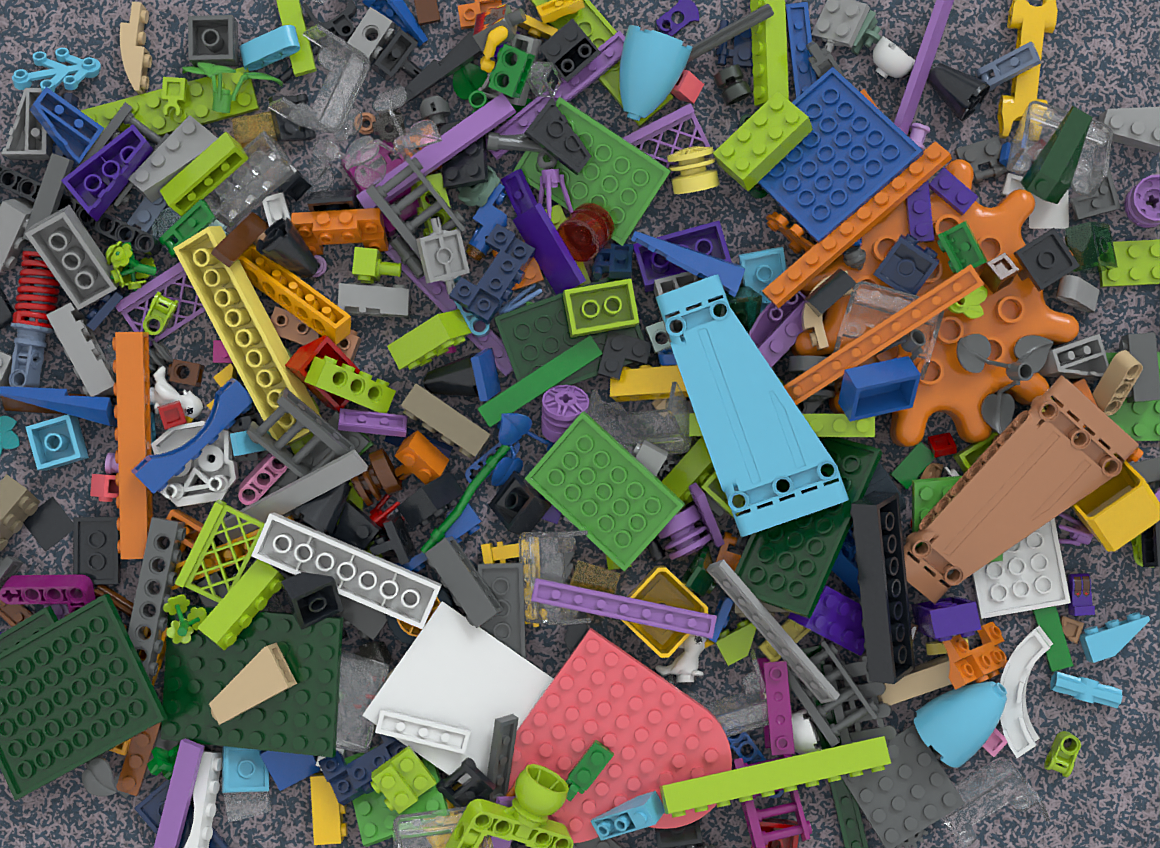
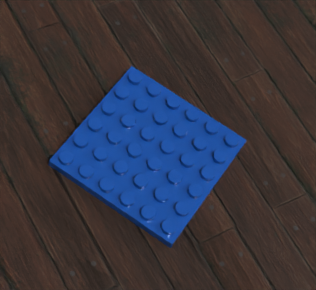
M834 67L829 69L792 102L809 117L813 130L758 182L817 243H820L924 154L923 150Z

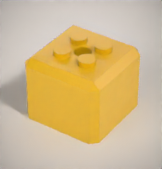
M1126 460L1122 464V470L1117 476L1071 506L1084 526L1108 552L1117 551L1160 521V502L1145 479ZM1110 461L1105 464V467L1110 464Z
M655 566L627 596L708 614V607L665 566ZM621 620L661 658L670 657L690 635Z

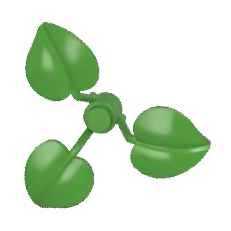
M198 62V67H182L183 74L186 72L204 74L212 79V110L216 112L230 113L231 101L236 100V95L244 80H273L281 87L283 86L281 80L271 75L260 72H244L233 93L230 94L229 89L222 88V73H236V70L205 62ZM215 75H218V88H217V84H216V76H215Z

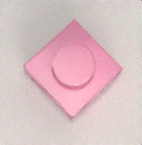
M995 728L982 747L991 756L995 757L1007 744V740Z

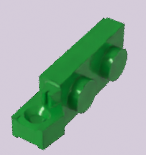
M597 740L591 744L568 774L566 783L569 787L567 800L569 801L575 797L577 792L583 794L585 790L587 791L614 756L612 751Z

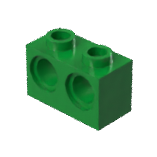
M504 44L498 52L497 65L490 73L488 87L510 97L520 98L535 55L512 45ZM516 54L517 62L515 65H512L511 58ZM505 76H508L509 84L505 87L503 79Z

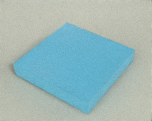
M223 746L222 793L269 791V771L259 754L261 750Z

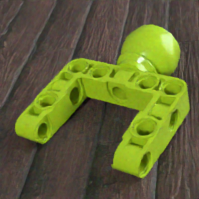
M528 764L516 779V797L512 800L513 806L506 807L484 799L471 801L462 814L445 848H478L484 836L487 837V835L507 841L515 840L522 842L531 848H573L574 843L566 826L548 819V815L557 812L566 801L569 791L568 784L552 770L541 765Z

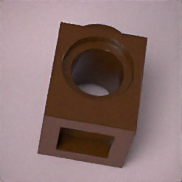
M1003 253L987 262L980 278L994 294L1010 285L1019 269L1007 254Z
M173 359V364H170L168 368L169 381L201 387L205 366ZM188 367L190 371L189 376L183 379L180 374L181 370Z

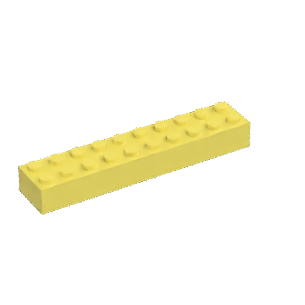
M207 227L174 247L173 249L263 421L279 407L277 399L285 388L320 416L305 385L285 366L290 356L239 259L229 268L211 254L213 249L226 237L222 227ZM285 413L268 431L275 440H278L296 422V419L290 413ZM302 428L285 446L298 441L312 432L307 428Z

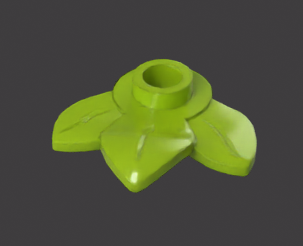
M982 285L960 299L961 305L956 302L949 306L948 310L956 314L963 313L970 319L981 317L984 315V312L979 304L987 298V288Z

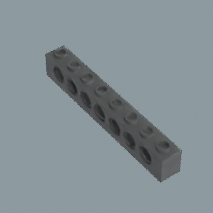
M161 517L151 518L128 629V635L138 656L141 649L147 654L146 660H141L151 683L153 676L158 671L157 656L162 650V632L165 631L168 623L163 605L168 603L167 600L172 597L170 595L171 588L175 585L177 573H175L176 564L180 562L182 555L179 549L181 541L186 536L185 522ZM164 537H168L170 540V545L167 549L162 545ZM160 559L165 562V569L163 571L158 568V561ZM155 582H158L161 586L158 594L153 590ZM151 604L156 608L154 616L150 615L148 611ZM146 626L151 630L150 638L144 635Z

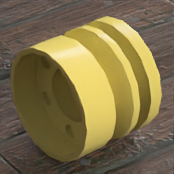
M694 146L680 149L674 154L667 156L668 162L678 161V164L670 166L669 169L671 171H680L679 176L671 179L674 194L691 193L720 185L717 170L706 169L707 165L715 162V158H704V156L714 152L713 147Z

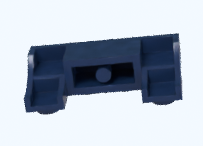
M496 224L485 241V245L497 251L498 254L477 286L461 277L449 294L450 299L463 306L477 319L489 325L503 302L509 301L513 294V287L516 283L520 284L525 275L524 270L535 255V248L516 238L515 233L499 224Z
M380 734L384 743L346 764L342 753L338 750L333 758L325 757L318 762L326 781L332 786L338 803L346 805L364 793L368 794L375 791L370 783L373 781L371 772L407 746L394 737ZM416 753L419 759L422 760L421 756L418 753Z

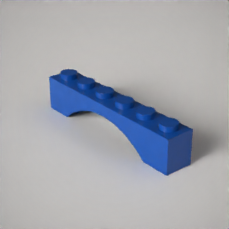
M231 378L215 393L210 415L203 427L192 439L172 451L147 455L131 472L153 494L156 491H162L168 485L167 481L171 477L181 474L185 469L184 465L198 458L202 453V449L207 444L211 445L219 437L218 434L224 428H230L240 413L244 414L252 407L251 403L253 400L249 392L236 379Z
M470 503L467 504L459 518L445 533L446 537L453 536L458 544L462 541L460 538L467 532L471 535L480 529L478 524L482 520ZM453 509L447 512L446 518L453 511ZM421 552L408 563L403 565L400 563L394 564L417 573L426 567L424 562L428 558Z

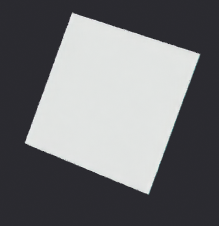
M442 601L362 716L377 725L380 711L384 709L470 730L471 733L465 754L404 739H396L404 745L410 746L413 751L448 775L461 766V762L469 757L474 760L476 767L487 776L495 719L514 714L519 718L518 730L553 678L480 627L472 626L466 617ZM466 773L458 782L463 784L471 777Z

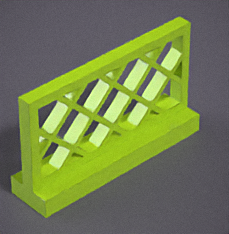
M218 499L214 503L175 584L182 588L187 587L219 603L223 598L216 595L214 586L225 583L229 592L239 581L251 558L265 523L228 506L226 502ZM227 512L236 515L238 525L226 527L224 517ZM252 523L260 527L257 535L247 538L244 525ZM222 524L223 529L218 531L220 525ZM240 527L244 539L232 543L228 531ZM224 532L228 545L217 548L214 538L217 534ZM254 539L252 545L250 546L249 541ZM245 542L248 553L246 556L237 558L233 546ZM230 547L234 560L222 563L218 551ZM215 553L218 565L206 568L205 556ZM244 560L240 567L239 561ZM235 563L238 570L237 575L227 578L223 566ZM220 568L224 580L212 584L208 571ZM205 574L208 585L199 587L192 584L196 575ZM234 580L230 587L229 581Z

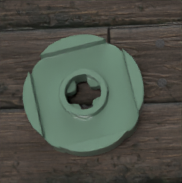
M487 165L488 182L457 188L460 191L458 198L467 206H484L488 201V197L499 185L500 179L490 166Z

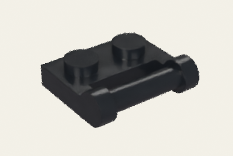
M307 94L272 96L268 99L277 142L307 141L316 138L308 112ZM294 105L299 107L304 132L299 131Z
M469 757L462 761L461 766L446 779L443 778L436 784L437 790L462 814L471 801L486 798L496 787L476 767L474 760ZM467 773L471 778L454 791L451 786Z

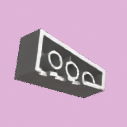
M189 115L128 180L138 192L152 203L162 196L160 189L218 138Z
M71 302L47 314L46 316L57 338L64 347L63 350L67 358L74 365V373L85 385L82 388L86 396L110 397L114 395L113 386L116 382V377L92 329L86 326L87 320L84 318L85 315Z

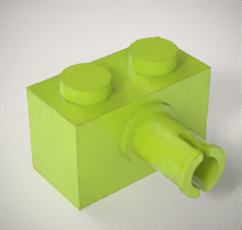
M355 247L352 274L362 284L370 285L374 284V281L380 282L381 275L400 277L402 263L382 262L383 255L378 249Z

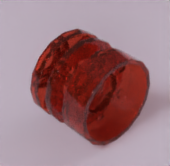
M584 203L578 206L562 222L557 231L573 259L578 262H587L592 260L612 238L614 223L604 208L594 203Z

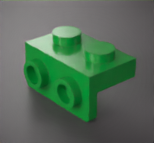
M967 221L938 234L939 240H937L941 251L947 253L950 259L948 265L953 273H958L970 264L973 268H976L988 262Z

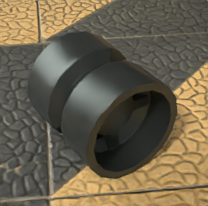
M739 64L727 67L713 77L718 89L723 90L721 96L726 106L740 102L752 94L748 83L742 80L744 74ZM736 80V83L727 86V84L734 82Z

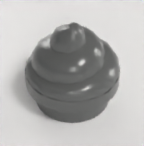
M860 246L847 249L843 253L845 264L851 266V268H857L859 271L862 270L866 260L865 250H862Z

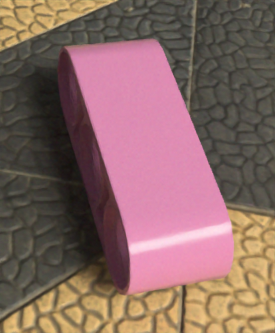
M270 452L239 485L238 497L242 504L251 505L257 502L287 470L288 467L283 463L278 464L273 461L275 456ZM261 473H267L270 477L267 479H260L258 475ZM246 489H251L255 493L252 495H246L243 493V491Z

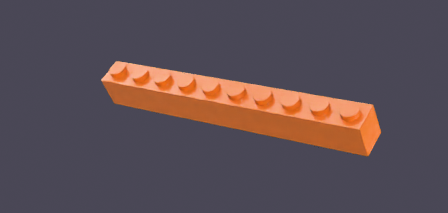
M115 332V337L112 340L113 350L116 351V360L113 361V371L116 373L113 391L114 395L117 396L114 416L117 418L118 426L115 428V440L118 441L115 461L119 467V473L116 474V485L119 486L116 506L120 509V518L117 519V530L120 531L117 550L121 554V559H143L151 518L153 517V494L131 470L147 455H152L149 332Z

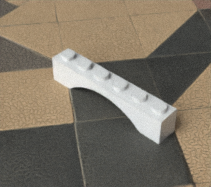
M203 751L193 790V825L184 848H209V842L213 835L212 822L216 813V796L220 788L219 776L222 769V752Z

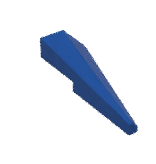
M404 0L362 1L366 6L389 18L401 27L405 33L414 37L418 41L417 45L419 47L428 40Z
M637 231L633 233L632 241L666 257V260L695 276L705 279L710 276L719 275L724 290L729 292L730 295L736 296L745 272L743 266Z
M0 386V396L108 426L117 425V418L114 416L115 406H112L110 397L69 396L67 389Z

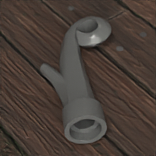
M488 133L487 150L497 151V149L538 152L537 163L545 170L552 169L557 164V159L533 140H528L527 138L529 137L524 133L516 135ZM547 155L550 158V162L543 161V157Z

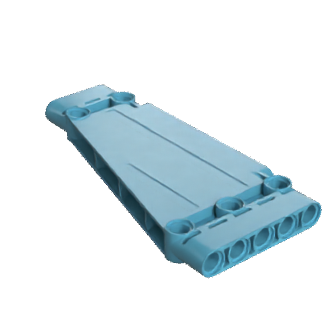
M719 275L710 276L657 296L656 301L671 340L670 344L740 536L744 537L848 501L849 498L837 465L730 308ZM723 296L722 299H719V300H716V301H713V302H710V303H709L710 300H713V299H716V298H719V297ZM702 304V306L687 311L691 307ZM722 304L726 306L727 312L723 317L715 316L714 309L717 305ZM680 312V314L666 318V316ZM676 320L681 321L683 324V329L679 333H673L671 330V324ZM827 463L834 467V473L828 477L823 476L820 471L822 465ZM836 478L839 479V481H836V482H833V483H830V484H827V485H824V484H823V483H825V482L834 480V479H836ZM786 479L790 484V488L786 492L779 491L776 487L778 480ZM817 485V488H815V489L809 490V491L804 492V493L801 492L802 490H805V489H808V488H811V487ZM793 493L795 494V496L786 498V499L781 500V501H780V499H779V498L788 496V495L793 494ZM740 494L744 496L746 500L744 506L736 507L733 504V497ZM770 501L773 502L772 504L758 508L759 505H762ZM747 509H750V510H751V511H749V512L740 514V515H738V516H737V514H736V513H738V512H741V511H744V510H747Z

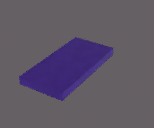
M541 203L534 205L512 220L525 243L535 248L534 258L556 295L586 281Z

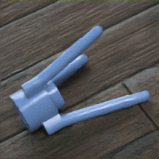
M536 283L530 285L512 300L503 304V307L498 310L499 315L518 309V307L542 293V289H538L521 299L536 287Z

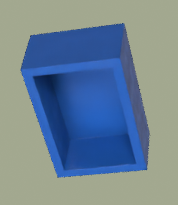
M909 356L845 369L838 403L850 422L913 408L921 374Z

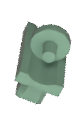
M870 10L851 48L852 53L858 55L864 45L870 48L872 43L877 44L881 39V36L878 34L881 28L876 26L878 20L875 18L876 12Z

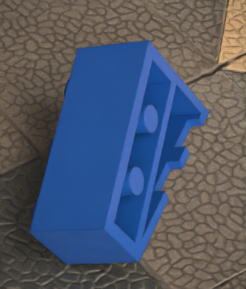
M48 87L44 88L30 108L32 114L68 159L74 161V168L79 165L105 129Z

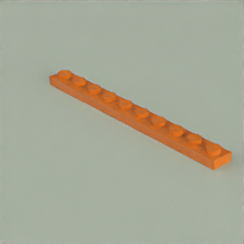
M936 141L923 151L924 154L919 159L913 162L820 243L815 244L763 289V294L779 309L952 159L951 154Z
M971 264L785 384L784 388L796 405L844 375L845 369H850L863 363L984 285L983 281Z

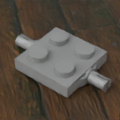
M827 0L811 35L814 39L824 41L826 43L824 47L830 53L834 46L852 48L870 7L868 4L857 2L856 0Z
M440 217L430 219L433 233L426 237L417 238L416 241L426 283L445 281L447 294H450L455 287L454 279L460 275L470 273L460 229L442 230Z

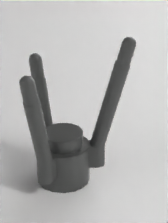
M914 329L875 355L901 344L905 351L913 352L910 357L913 362L923 352L921 347L926 343L925 336L920 330Z

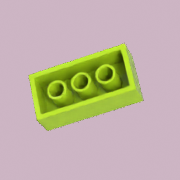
M777 91L717 148L713 155L718 165L745 190L749 191L796 147L813 128L809 117Z

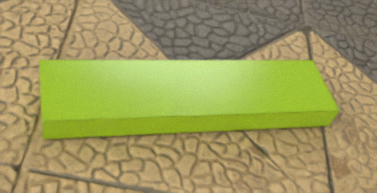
M276 0L282 26H295L300 44V50L290 55L294 75L298 77L316 72V64L300 0Z

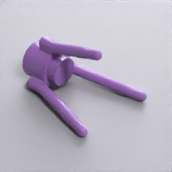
M559 169L541 170L542 176H540L538 203H543L544 189L546 188L547 214L551 220V188L558 187V183H560L569 213L572 214L573 208L564 182V174L559 175Z
M1064 512L1059 514V516L1075 524L1072 527L1059 525L1060 529L1070 532V538H1073L1059 539V544L1080 546L1081 543L1088 545L1091 542L1093 535L1081 521Z

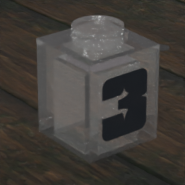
M540 61L533 62L526 80L535 96L553 98L563 81L552 62Z

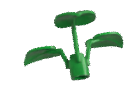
M469 63L454 73L453 88L459 98L469 100L473 108V114L490 102L485 93L478 90L482 87L488 75L480 66ZM527 98L525 106L511 104L515 109L516 113L510 116L507 119V121L510 120L514 115H516L519 111H521L533 100Z

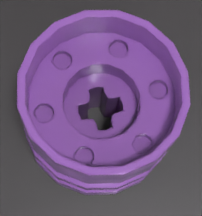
M1160 174L1150 175L1142 179L1126 195L1124 202L1125 213L1129 220L1137 226L1153 228L1160 225ZM1146 202H1153V206L1147 205Z
M558 385L544 393L541 410V430L547 440L556 443L583 411L587 414L589 413V398L582 389L571 385Z
M695 505L689 506L675 515L658 534L660 539L669 536L671 538V541L664 546L665 550L676 547L675 551L668 554L671 560L686 557L698 551L712 539L710 534L702 537L699 536V533L707 528L705 525L695 528L694 523L701 518Z

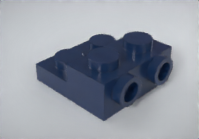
M901 234L873 275L912 301L939 264V259L936 258L938 254L931 248L926 247L924 250L918 246L919 241L912 235L907 234L904 236Z

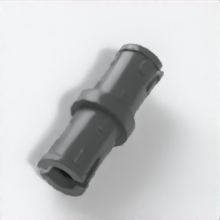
M402 236L395 238L390 245L402 258L401 262L411 269L417 279L422 278L424 271L417 254L408 246Z

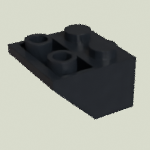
M573 18L539 47L540 51L567 83L601 54Z

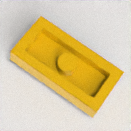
M551 0L536 6L543 24L555 22L560 17L574 14L580 9L585 8L583 0Z

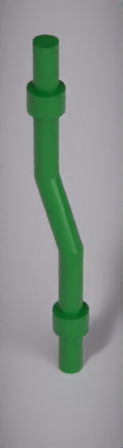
M501 445L493 456L490 455L485 461L486 465L470 482L453 511L438 528L435 527L430 533L431 537L420 549L424 554L446 537L445 533L462 514L476 489L511 449L508 445Z

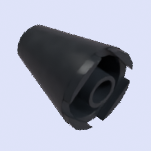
M942 63L932 65L927 78V82L961 121H965L974 113L975 106L978 103H982L990 89L987 82Z
M286 217V221L281 218L266 229L264 233L267 236L263 241L259 238L256 244V250L261 255L301 278H310L315 275L318 270V262L289 218Z
M478 353L469 354L427 372L426 377H424L425 389L429 390L431 394L479 397L471 363V357Z
M351 480L296 507L293 513L298 516L301 512L299 517L321 533L331 536L352 489L349 485Z

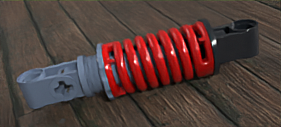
M30 243V247H22L23 261L21 266L24 269L19 273L22 278L18 280V283L21 286L17 288L19 295L16 296V301L18 303L14 305L16 311L13 313L12 323L10 324L18 332L17 337L14 338L15 348L12 355L11 374L9 376L11 387H39L41 368L44 361V348L47 346L45 337L46 334L54 333V329L46 315L49 314V311L57 310V306L51 303H57L58 298L52 296V294L58 295L60 292L58 288H53V286H60V283L54 279L55 276L32 243Z

